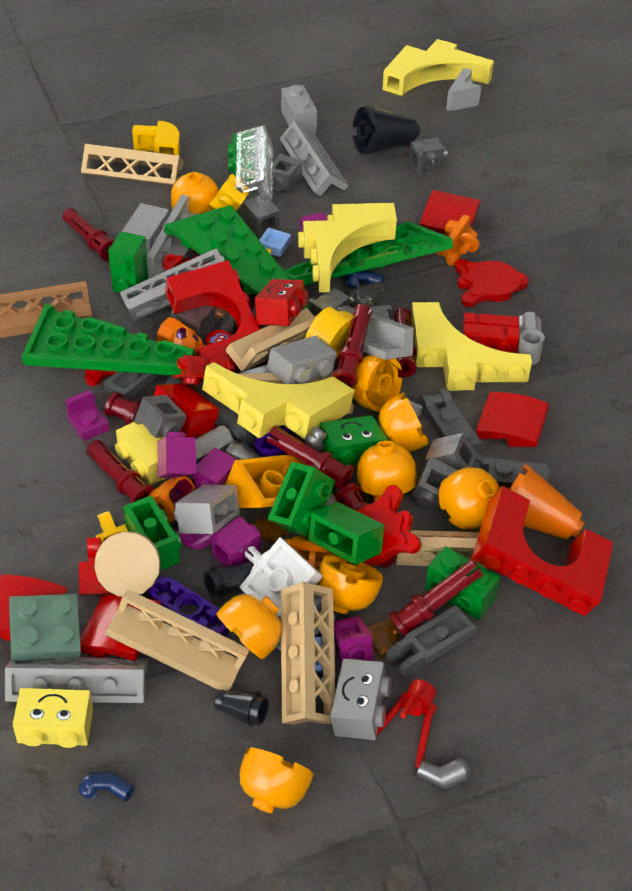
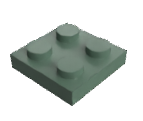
M77 594L9 597L11 661L80 658L81 647Z

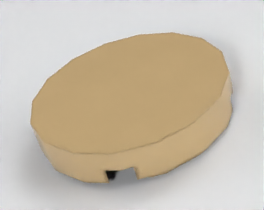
M121 532L110 536L101 544L95 555L94 568L98 581L107 591L122 597L126 589L137 594H143L155 583L160 574V555L157 547L148 537L138 532Z

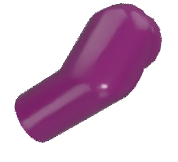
M177 526L175 529L184 546L194 550H201L211 544L212 534L179 533V527Z

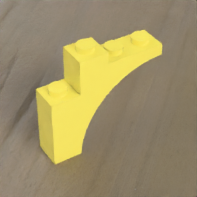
M437 39L427 51L406 45L385 68L382 90L403 96L406 92L421 84L438 80L457 79L463 68L472 70V80L489 84L492 79L494 61L457 50V44Z
M394 203L332 204V215H327L326 221H303V232H298V247L303 248L304 258H310L311 264H316L312 266L313 282H318L319 292H330L332 273L348 254L371 243L395 239L397 217Z
M412 302L411 327H414L413 344L416 347L417 367H443L445 384L449 391L474 390L475 382H528L532 364L530 354L509 353L481 345L469 339L452 326L443 314L439 302Z
M215 362L206 366L202 388L209 395L239 414L237 424L256 437L261 438L269 433L273 427L284 425L303 439H305L307 434L310 435L314 427L319 428L321 422L336 421L347 415L350 411L355 391L333 376L312 383L277 384L239 375Z

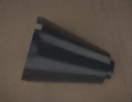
M370 106L358 108L353 120V128H356L357 135H353L355 148L361 154H370L414 142L420 134V126L414 118Z

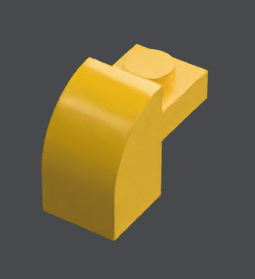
M158 121L157 126L133 125L134 150L154 151L155 153L180 156L179 130L173 124Z
M231 174L209 206L215 210L232 205L237 210L252 188Z
M329 306L314 319L305 338L317 335L318 339L321 338L322 341H325V344L336 350V358H338L344 339L348 336L353 315L346 311H337Z

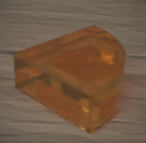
M260 519L253 524L259 530L261 539L272 545L279 538L283 539L289 532L269 520Z
M391 618L367 627L371 634L372 649L379 660L385 658L388 649L396 644L397 626Z

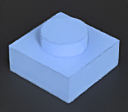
M268 228L259 241L266 249H271V255L281 257L291 243V234Z

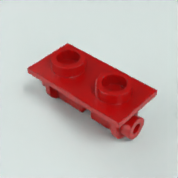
M190 355L179 357L177 367L181 369V374L173 375V378L183 379V384L200 385V381H204L205 357ZM208 358V365L215 362L223 368L234 372V362H230L229 359Z

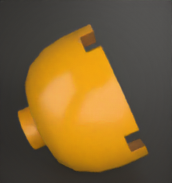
M198 172L187 173L179 177L172 187L171 207L172 209L175 207L181 195H186L189 199V212L201 214L214 210L209 204L219 189L214 180L209 176Z
M373 355L364 357L357 371L358 383L351 387L355 390L353 399L358 405L380 412V409L387 401L399 395L402 378L398 377L397 369H402L397 359L384 360Z
M404 392L391 398L383 405L378 417L381 425L380 428L387 437V441H392L409 452L429 445L426 434L422 433V426Z
M380 441L377 445L364 451L357 464V484L360 483V488L363 492L376 496H382L385 489L390 485L398 486L403 494L414 489L417 484V470L414 458L402 446L396 445L392 441Z
M475 467L462 468L451 473L441 482L438 492L439 505L442 511L446 509L451 517L448 520L453 525L464 530H474L481 527L488 502L498 492L500 487L497 480L489 472Z
M325 555L318 569V572L323 577L317 585L333 589V610L338 613L347 614L349 610L357 611L367 608L376 599L381 589L383 575L366 563L361 562L356 566L347 563V560L337 555Z
M240 594L226 602L216 613L222 623L231 632L233 631L240 638V641L260 659H264L269 655L280 641L281 621L276 615L280 609L267 596L261 600L253 594Z
M250 747V749L247 748L239 775L240 785L244 793L254 799L252 806L272 814L274 808L288 809L300 802L310 786L314 773L296 762L292 765L284 761L282 756Z

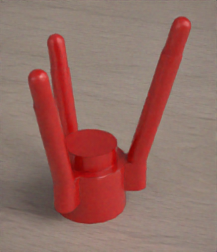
M416 679L413 680L407 692H402L399 700L385 715L384 726L378 727L377 736L403 706L404 708L400 713L402 719H405L408 714L413 716L425 714L415 767L419 769L425 756L432 717L437 706L433 703L436 696L435 688L427 681Z

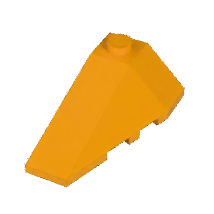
M291 455L235 460L225 485L237 486L239 508L273 506L290 463L306 464Z

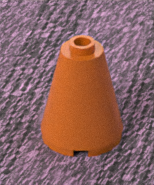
M524 463L521 471L525 475L519 473L509 488L530 500L523 527L566 540L571 535L576 538L585 521L580 519L582 512L531 466Z

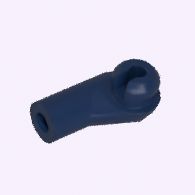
M364 270L346 275L348 278L345 284L352 289H357L360 282L381 288L385 276Z
M111 771L88 772L81 778L82 783L78 788L79 793L88 799L95 798L98 790H107L125 802L131 798L135 791L133 784Z

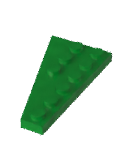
M232 205L164 225V233L170 237L172 235L176 236L182 241L181 245L188 250L192 248L202 255L217 248L220 256H223L225 261H229L232 270L236 269L240 278V284L244 286V291L249 295H258L272 279H289Z
M407 221L396 226L394 240L371 243L348 254L336 266L331 279L372 268H382L388 264L453 248V241L448 236ZM311 260L283 270L290 280H303L304 287L308 284L316 283L313 282L312 266L316 264H311Z
M45 303L21 357L23 365L178 375L181 374V369L177 367L178 358L184 355L194 356V349L166 340L156 342L150 340L147 334L140 332L137 335L127 333L124 327L92 317L79 318L75 316L73 311L65 310L60 312L54 310L53 305Z

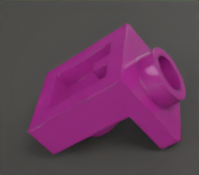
M91 390L65 400L68 420L83 442L110 431L108 421L95 405V397Z
M361 616L334 621V643L338 649L340 666L342 667L343 659L374 661L371 634Z

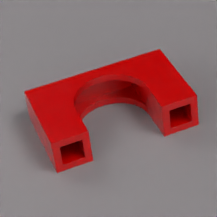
M228 260L167 277L165 293L174 314L201 306H216L227 311L236 322L237 331L228 339L197 348L196 356L205 357L204 368L208 365V358L229 359L230 362H234L225 351L229 344L261 330V325H257L256 315H253L250 309L249 296L246 292L242 291L239 285L240 278L236 269L232 270ZM268 360L254 367L267 365ZM234 362V373L241 372L239 367Z
M502 486L488 502L472 560L512 579L518 584H522L540 593L546 598L560 603L573 612L586 616L601 602L613 542L585 529L570 544L565 566H555L543 561L533 553L524 537L523 526L530 500Z

